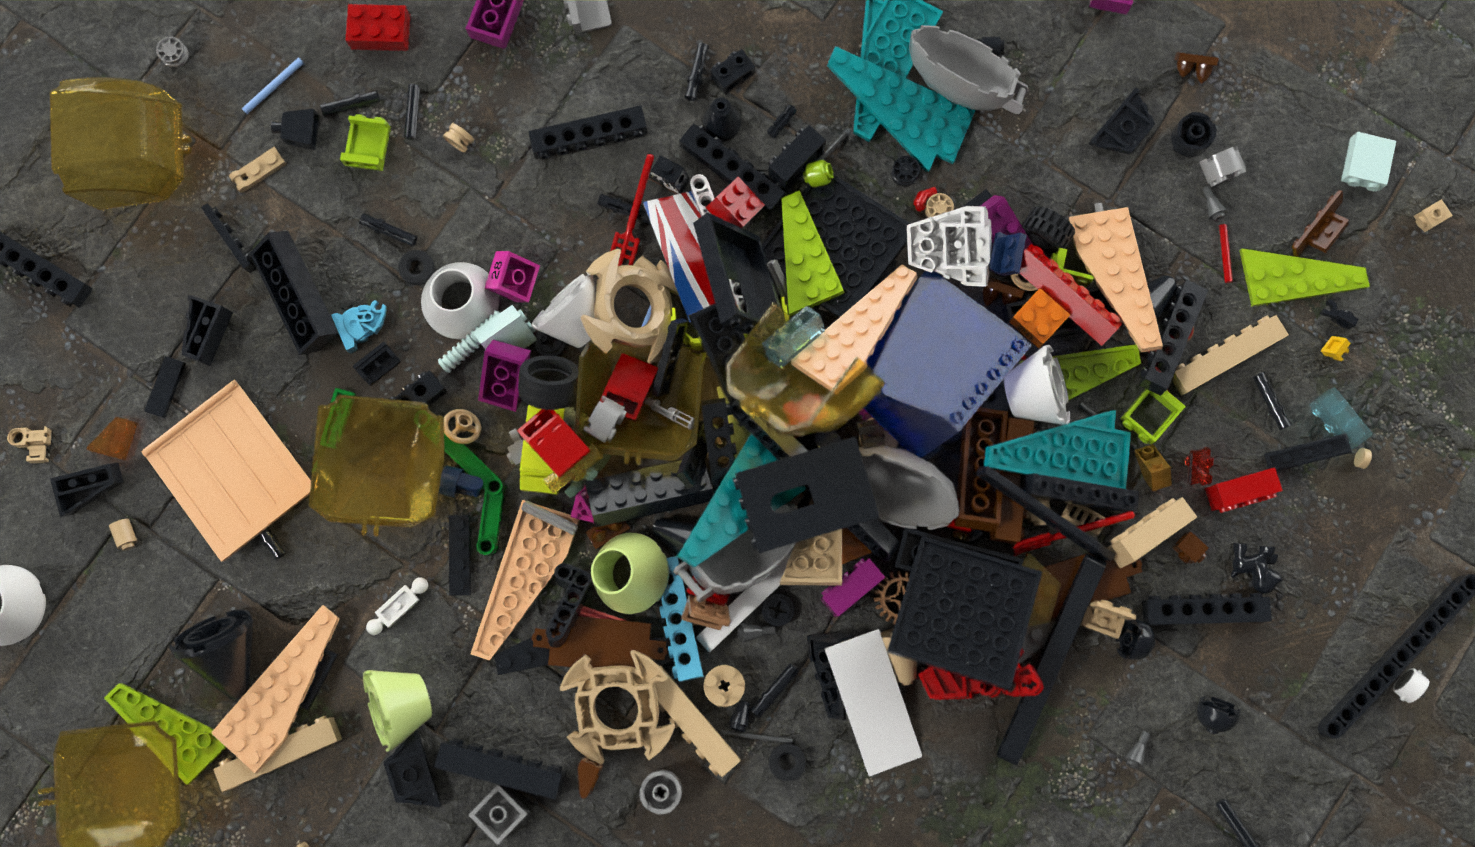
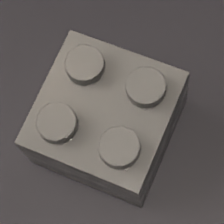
M498 784L469 816L498 845L531 811L506 786Z

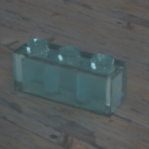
M805 306L762 343L768 360L783 368L825 332L821 316Z
M1335 387L1326 390L1309 403L1313 414L1320 417L1328 432L1333 433L1334 436L1347 433L1351 450L1373 435Z

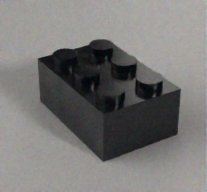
M810 125L805 129L801 128L796 133V138L784 145L782 148L783 152L779 156L775 155L768 163L769 179L774 184L775 182L780 184L784 188L785 193L803 175L806 165L817 161L825 152L826 139Z

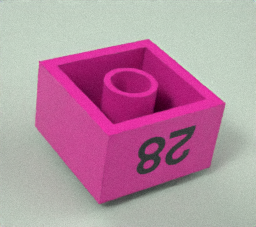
M496 251L485 289L514 302H529L540 265L510 251Z

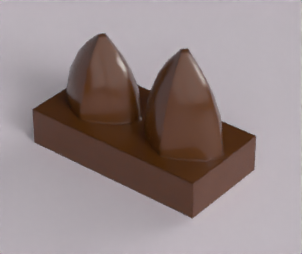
M1176 52L1175 55L1177 68L1182 77L1188 75L1193 69L1194 64L1197 63L1196 74L1200 84L1209 78L1214 65L1217 66L1219 59L1217 57Z
M989 277L988 285L984 286L983 300L985 306H988L1003 292L1002 301L1005 306L1009 303L1018 302L1019 298H1022L1024 290L1018 286Z
M626 521L593 527L585 533L597 550L613 537L628 531L630 527Z

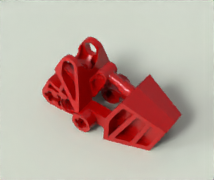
M1023 648L1021 649V653H1020L1019 659H1020V658L1022 657V655L1025 653V651L1023 650ZM1018 662L1013 679L1016 687L1012 692L995 686L991 689L989 686L992 687V685L931 666L918 674L929 698L934 700L974 699V694L979 693L991 698H998L1002 693L1012 697L1037 696L1044 690L1041 678L1030 663L1021 667ZM1032 681L1037 684V686L1033 687V690L1022 685V683L1031 685Z

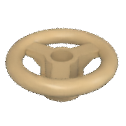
M464 409L452 410L445 415L442 421L445 435L453 442L469 444L477 440L481 434L480 420L470 411ZM454 416L456 428L451 432L448 422ZM468 431L474 433L468 438L457 437L460 432Z

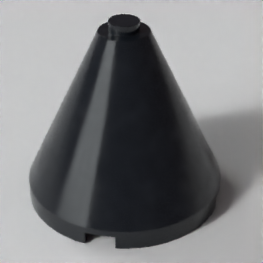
M243 609L226 612L227 617L216 619L215 616L207 618L180 633L173 639L176 645L174 647L172 644L169 646L173 657L226 697L235 699V701L240 700L249 690L253 618L248 610Z

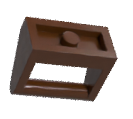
M587 757L581 759L578 766L581 798H586L592 793L604 765Z

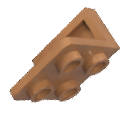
M688 596L681 616L682 620L720 631L722 625L727 627L730 625L729 609L726 604L725 606H720L707 600L698 602L697 596Z

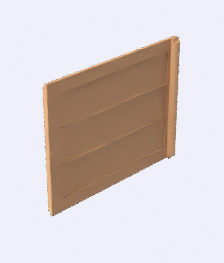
M236 380L231 381L141 451L221 562L231 557L316 489V486Z

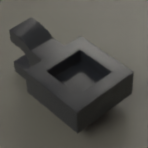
M1328 299L1325 303L1330 307V311L1322 309L1319 313L1330 317L1331 321L1347 330L1356 326L1359 320L1348 310H1337V304L1331 299Z

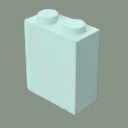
M1361 132L1354 134L1349 141L1341 181L1354 187H1366L1370 191H1379L1388 184L1396 141Z
M513 305L473 332L485 350L493 339L524 349L537 340L533 334L536 330L529 321L527 323L524 322L527 319L521 309L517 311Z

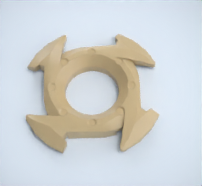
M615 249L597 258L586 270L589 275H596L599 279L597 280L595 293V318L582 315L581 321L591 340L605 354L613 347L611 342L636 348L652 345L647 360L651 364L662 357L663 344L666 341L667 329L671 323L672 300L670 292L677 296L679 294L669 268L662 260L657 264L658 271L632 265L618 266L621 250ZM621 287H636L648 297L651 304V316L643 327H629L616 315L614 298Z
M636 650L631 651L636 668L624 665L593 668L590 665L591 659L584 655L569 669L560 686V691L579 686L575 695L579 732L573 731L567 738L585 757L599 764L605 762L602 749L617 750L644 746L646 749L645 756L650 760L664 748L675 729L674 723L657 727L659 706L655 682L657 680L663 682L668 679V676L657 663ZM613 686L621 687L634 696L638 705V716L633 725L626 729L617 730L607 727L600 721L595 710V702L598 694L603 689Z

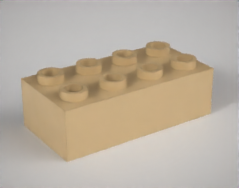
M1183 497L1178 500L1172 498L1160 505L1152 513L1140 519L1139 522L1127 528L1125 532L1110 540L1111 545L1107 549L1116 554L1113 559L1122 568L1142 557L1196 519L1197 516Z

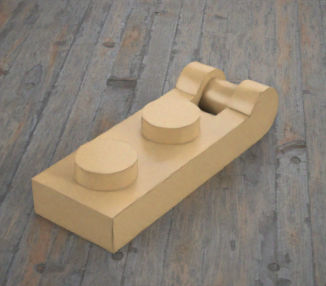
M273 147L241 169L233 171L229 177L232 182L237 184L236 188L238 191L243 193L285 166L286 162L278 150ZM247 175L249 179L243 181L242 178Z

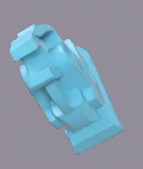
M374 300L370 306L361 305L348 309L342 315L338 313L331 315L345 349L350 354L357 351V343L367 341L370 335H377L386 317V305L382 304V308L376 310V306L379 303Z

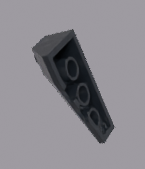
M837 632L807 635L808 656L810 662H814L817 673L814 675L816 680L820 681L822 687L821 697L828 718L846 720L847 712L825 648L853 639L854 634Z

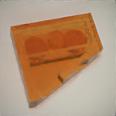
M115 417L87 446L86 450L126 460L138 423Z

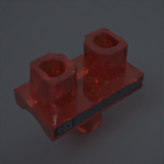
M1204 447L1201 450L1190 451V456L1186 457L1185 465L1189 467V484L1199 483L1204 486L1212 483L1209 468L1212 467L1214 458L1210 456L1211 449L1209 447Z

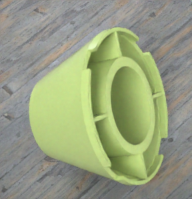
M639 533L617 535L600 549L592 563L591 576L596 592L600 599L614 611L624 614H636L646 611L656 601L660 600L666 590L669 579L668 561L665 553L657 545L658 543L650 537ZM625 555L631 565V576L628 583L622 589H619L613 579V569L617 560Z
M364 671L365 693L368 692L370 702L367 704L381 744L383 746L387 745L389 748H386V751L389 752L432 717L429 695L424 681L419 674Z

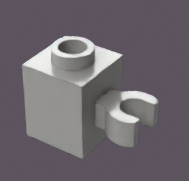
M514 429L509 434L515 444L507 447L509 451L507 457L511 464L515 463L517 467H520L523 440L517 429Z

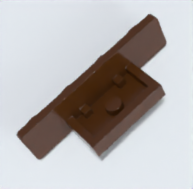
M1338 190L1335 195L1330 196L1325 208L1318 211L1313 223L1308 224L1301 238L1295 240L1292 245L1294 257H1299L1308 245L1327 253L1349 225L1348 219L1334 213L1343 202V191Z

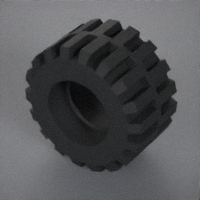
M1040 206L1033 207L1022 224L1032 244L1051 254L1056 253L1059 248L1066 249L1075 234L1073 225L1065 217L1051 209Z

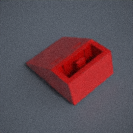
M622 353L602 396L604 395L625 407L624 410L627 412L625 419L636 423L657 374L658 367Z
M541 409L517 430L524 441L559 478L591 451L554 410Z

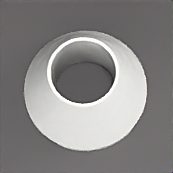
M465 262L448 264L437 270L426 282L421 297L422 311L429 325L445 337L466 339L467 334L470 335L472 330H476L475 327H480L481 322L484 323L486 318H490L489 315H494V311L499 310V295L485 289L489 274L481 267ZM458 282L471 284L472 293L464 306L454 310L442 308V296L449 286Z
M581 274L550 301L551 304L545 311L542 310L537 315L531 326L540 332L577 348L588 343L591 338L586 333L581 316L587 315L595 318L596 282L594 277L589 274L587 276Z
M1046 345L1004 376L1005 392L1009 407L1016 418L1066 425L1070 422V411L1066 412V403H1069L1067 389L1057 357H1052L1050 353L1054 352L1052 347Z
M0 565V594L2 597L0 646H7L28 638L38 628L44 616L46 598L40 587L39 580L30 571L18 566Z

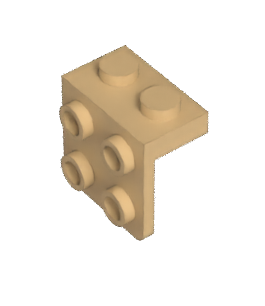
M1102 599L1101 601L1094 600L1089 603L1080 626L1119 639L1124 621L1136 620L1137 616L1131 614V609L1121 606L1120 608L1112 607V602Z

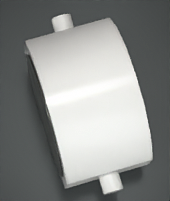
M1411 668L1398 678L1393 686V691L1401 697V701L1405 700L1407 703L1416 701L1429 686V680L1422 675V671Z

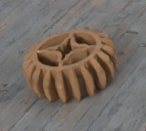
M897 571L896 578L893 572L889 573L891 580L885 576L883 579L885 585L880 582L877 584L878 587L882 588L881 591H874L875 594L880 595V598H874V602L880 601L881 604L875 607L876 610L880 608L884 610L879 615L882 617L887 614L886 622L894 618L893 625H895L898 615L890 611L885 602L895 603L898 611L900 610V600L891 598L899 596V592L904 596L905 588L903 582L908 583V571L905 572L904 577H902L901 571ZM897 582L896 593L885 596L887 588L892 583Z

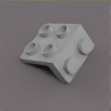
M563 0L565 9L569 8L570 14L567 15L569 26H573L575 34L611 26L612 22L607 0Z

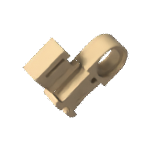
M44 426V430L33 431L28 428H15L8 433L7 440L11 445L17 448L27 447L29 450V456L26 457L27 462H49V459L46 458V446L44 445L49 446L51 444V429ZM22 433L23 439L19 443H15L14 437Z

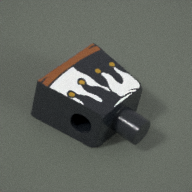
M661 155L648 178L676 194H681L690 180L685 168Z

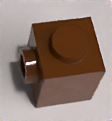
M1189 531L1184 533L1172 548L1179 554L1178 557L1183 562L1192 564L1200 563L1207 556L1205 552L1209 547Z

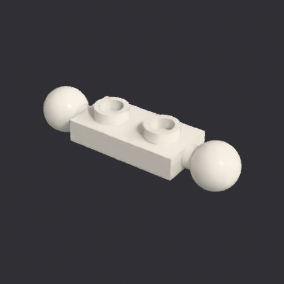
M421 577L416 578L412 583L411 589L404 585L375 612L379 618L372 619L367 623V632L371 635H378L383 629V624L390 628L420 600L416 594L426 592L428 589L427 580Z

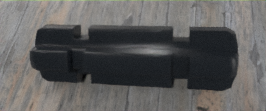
M789 104L784 109L785 111L774 121L773 126L769 127L767 134L770 137L776 138L779 131L791 120L790 117L795 115L797 109L793 105Z

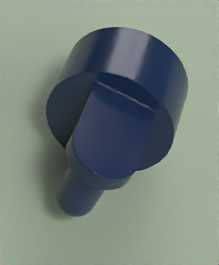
M449 465L443 467L437 482L438 494L455 499L459 494L478 497L481 493L480 490L483 488V480L481 478L465 474L463 469Z

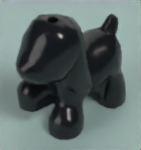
M1233 542L1235 558L1232 562L1233 570L1231 577L1234 578L1238 574L1251 573L1253 588L1262 594L1271 593L1283 580L1280 573L1268 567V564H1275L1277 562L1278 554H1274L1275 547L1260 545L1258 554L1244 556L1247 551V543Z

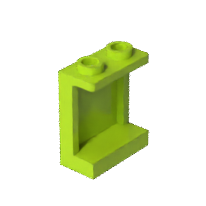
M360 114L349 116L350 129L345 153L341 152V162L345 166L383 171L391 129L390 125L381 117L371 119Z

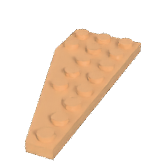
M1128 207L1069 217L1068 221L1075 229L1073 243L1076 255L1083 261L1088 273L1094 276L1096 285L1110 306L1114 308L1120 321L1128 329L1129 335L1139 350L1147 352L1162 349L1163 344Z
M904 265L899 266L791 359V364L834 394L837 393L864 369L867 364L866 360L869 355L873 354L875 345L878 340L882 339L891 324L894 313L901 307L904 296L908 295L917 280V273Z
M525 500L521 502L471 651V655L487 660H492L554 576L557 565L562 564L568 557L575 534L572 535L522 511L521 508ZM535 504L577 526L580 520L571 518L569 514Z
M324 605L320 607L211 732L254 773H258L286 741L291 724L294 723L297 717L296 713L299 706L304 701L316 674L315 670L319 661L321 662L324 656L323 652L328 641L330 642L340 618Z

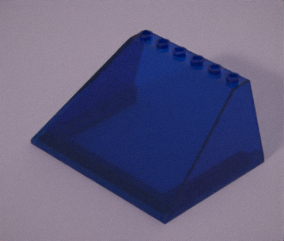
M924 271L915 281L908 295L904 296L901 307L894 313L891 324L882 339L878 340L875 345V351L866 360L867 364L864 369L843 386L842 389L907 451L922 458L962 429L1032 345L1018 331L937 272Z

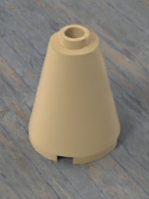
M894 628L880 633L886 651L888 650ZM887 653L897 682L903 686L912 684L917 675V662Z

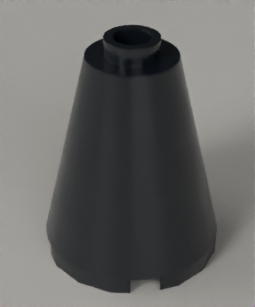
M716 98L703 117V127L708 131V134L713 138L717 137L721 141L734 138L740 130L741 117L738 111L726 98Z
M1162 275L1147 284L1156 321L1177 289L1176 281L1171 276Z
M662 517L660 520L657 519L652 530L654 531V536L678 554L696 524Z

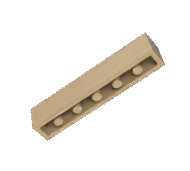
M1268 315L1257 321L1259 325L1254 328L1252 325H1249L1241 330L1242 334L1238 337L1233 334L1224 340L1225 344L1219 347L1216 344L1207 349L1208 353L1202 356L1200 353L1191 358L1190 364L1186 366L1184 363L1178 365L1172 381L1181 396L1287 337L1289 334L1277 315L1271 318Z
M661 665L660 667L668 676V679L663 682L658 680L655 682L659 709L662 712L667 711L671 716L669 721L675 724V728L680 727L683 730L682 736L689 744L693 742L697 747L695 752L702 760L706 758L711 765L708 767L714 775L717 776L719 774L723 777L741 759Z
M325 715L315 719V724L309 727L307 724L295 728L296 732L288 735L283 745L258 773H254L239 758L235 760L228 758L219 762L220 766L213 770L221 791H229L343 740L334 717L327 718Z

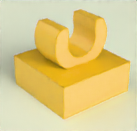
M1331 336L1321 352L1324 356L1343 361L1341 356L1343 353H1349L1348 347L1351 343L1347 338Z

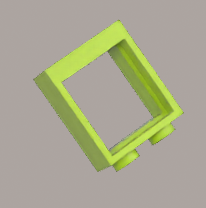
M1145 389L1121 416L1120 420L1123 421L1122 424L1125 428L1135 431L1142 442L1151 445L1158 440L1186 406L1167 390L1160 396ZM1148 394L1152 395L1171 411L1169 416L1152 435L1130 417Z

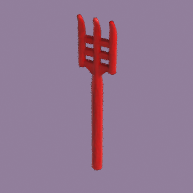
M652 154L646 156L626 232L622 234L615 232L610 251L615 250L616 246L622 248L618 266L622 265L624 258L630 259L628 265L633 266L640 239H635L632 231L635 227L654 160ZM619 238L624 239L623 244L618 243ZM629 241L634 242L633 247L628 246ZM626 250L632 251L631 256L625 254Z
M1128 511L1076 527L1085 533L1133 519L1135 513ZM1048 532L1021 540L1013 547L1015 549L1013 551L1015 553L1014 557L1024 552L1051 545L1053 540L1067 537L1060 532L1052 535Z

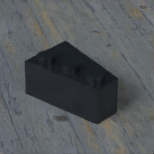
M188 294V301L190 302L189 311L186 312V319H188L187 329L184 330L181 355L211 366L233 312L221 305Z
M110 463L50 478L60 517L74 514L121 484L123 478L119 463Z

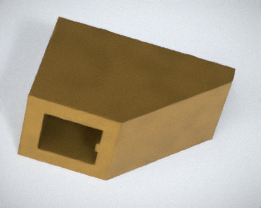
M1153 444L1134 450L1143 478L1152 491L1172 485L1171 467Z

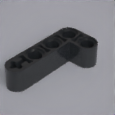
M566 563L557 565L554 571L556 583L560 587L567 589L546 629L547 641L554 648H559L566 642L592 590L590 574ZM563 573L569 574L566 578L560 577ZM580 581H587L585 585L578 584ZM571 598H578V599H579V600H578L577 602H575V603L569 602V600H570ZM563 615L570 616L567 620L560 619Z

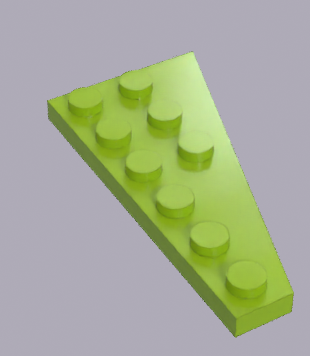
M800 191L782 198L788 311L790 317L845 293Z
M1248 249L1239 250L1251 307L1370 287L1366 268Z
M1136 344L1052 356L1053 358L1057 357L1069 400L1141 364L1139 349Z
M119 683L104 698L186 785H190L227 748L211 733L214 730L213 728L123 683Z

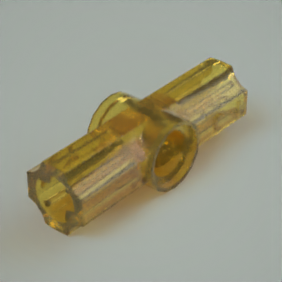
M595 444L589 446L588 448L591 451L562 477L559 478L553 472L543 479L552 493H555L572 480H582L587 473V469L604 458Z

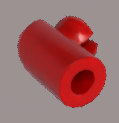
M935 187L918 192L914 199V206L917 211L925 210L927 199L937 194Z

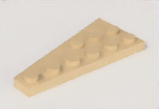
M813 498L811 499L809 505L814 504ZM842 529L797 542L787 561L780 585L842 586Z

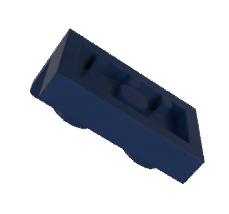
M1001 232L995 233L989 270L1002 276L1020 273L1027 235L1021 232L1011 235H1005Z

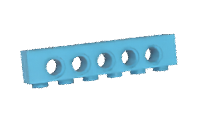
M674 556L667 558L669 575H672L674 580L670 585H667L661 597L663 606H659L661 617L666 618L667 626L663 627L665 637L670 638L671 646H668L670 658H674L675 666H672L674 679L678 678L679 682L702 678L704 675L692 623L682 620L680 624L674 625L671 622L673 615L680 614L682 616L687 602L683 579L673 572L680 564L678 557ZM669 595H677V603L674 605L668 604L667 598ZM679 634L686 635V642L682 645H678L675 642V637ZM683 654H688L691 657V661L687 665H682L679 661L680 656Z

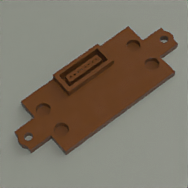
M1087 553L1036 569L1042 572L1033 605L1038 622L1058 616L1079 566ZM1114 559L1106 561V567L1090 602L1094 600L1101 601V599L1108 601L1131 593L1126 577L1142 572L1141 561L1139 559L1134 561L1136 563L1135 568L1132 567V563L1120 568Z
M563 615L560 619L567 620L570 616ZM578 616L566 642L559 648L549 645L546 629L535 628V632L532 635L533 647L550 648L548 665L572 667L575 662L584 655H587L591 659L590 665L593 668L620 665L636 668L631 656L632 650H636L650 659L665 660V656L668 653L667 642L650 640V623ZM538 635L542 636L541 641L537 640ZM658 648H663V653H658Z

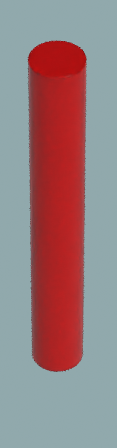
M1227 224L1219 225L1224 281L1225 283H1231L1233 278Z

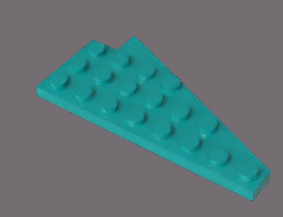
M866 0L860 58L907 78L913 67L909 51L912 31L919 29L921 25L936 26L943 11L922 0ZM856 98L853 134L870 142L881 123Z
M835 46L827 67L899 144L918 161L919 165L926 172L930 170L935 156L951 164L954 162L975 110L952 103L939 93Z
M1111 410L1069 422L1066 425H1059L988 446L985 451L984 467L989 466L991 469L1023 475L1040 474L1126 489L1131 432L1114 429L1116 411Z
M752 434L749 435L677 555L679 559L694 568L748 530L745 521L748 515L746 510H742L739 501L742 495L740 490H736L733 478H736L735 473L778 460ZM803 485L775 494L771 499L772 509L776 511L807 488Z

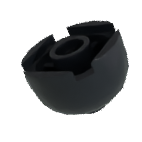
M1138 619L1129 620L1128 622L1124 621L1120 637L1116 639V642L1120 641V648H1117L1120 657L1129 660L1146 658L1155 647V636L1152 628L1147 623Z
M1206 696L1200 697L1197 706V717L1208 732L1218 734L1219 732L1230 731L1236 726L1241 714L1239 708L1236 711L1234 704L1216 697H1211L1212 701L1205 700Z

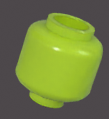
M825 160L808 163L803 172L804 181L813 188L829 184L831 178H833L831 164Z

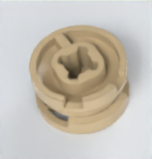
M452 123L449 127L450 130L444 133L443 137L452 146L465 153L467 146L472 144L474 138L463 128Z
M934 194L926 204L925 215L927 218L952 211L954 210V203L946 194Z

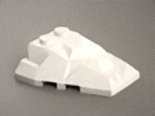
M964 206L907 225L909 265L931 273L933 271L940 273L944 278L959 280L961 284L966 286L986 287L988 285L989 264L992 254L991 220L988 219L986 206Z

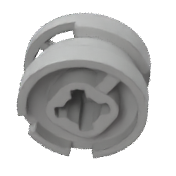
M175 37L163 38L156 48L158 57L169 67H181L187 62L189 57L188 49Z

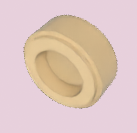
M1360 448L1355 455L1354 465L1362 469L1367 468L1372 460L1371 450Z

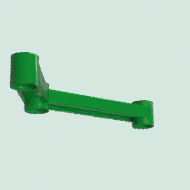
M425 409L417 411L414 415L415 423L469 475L483 480L485 494L477 550L485 556L494 555L498 549L499 529L506 490L505 483L464 444L450 440L443 431L442 423L431 412ZM424 415H429V421L426 424H422L421 418ZM499 482L500 489L497 492H492L491 485ZM490 541L492 544L491 550L484 552L483 544Z

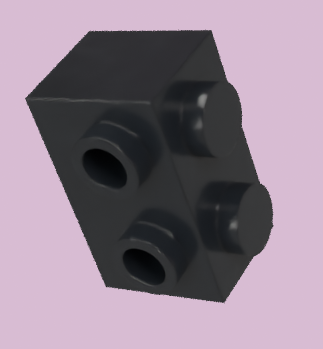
M742 49L738 52L734 51L728 55L725 61L722 63L718 62L712 67V70H710L711 78L725 95L755 74V65Z

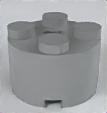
M1237 146L1219 152L1210 157V159L1206 158L1199 162L1210 187L1246 172V166Z
M603 395L602 400L599 401L588 420V426L590 427L585 426L583 431L604 443L606 441L611 442L617 430L615 429L616 424L621 425L626 416L625 407Z
M656 770L650 773L644 779L640 788L642 804L645 808L656 814L671 812L678 805L682 797V784L679 778L668 770ZM660 786L662 789H666L664 797L656 793Z

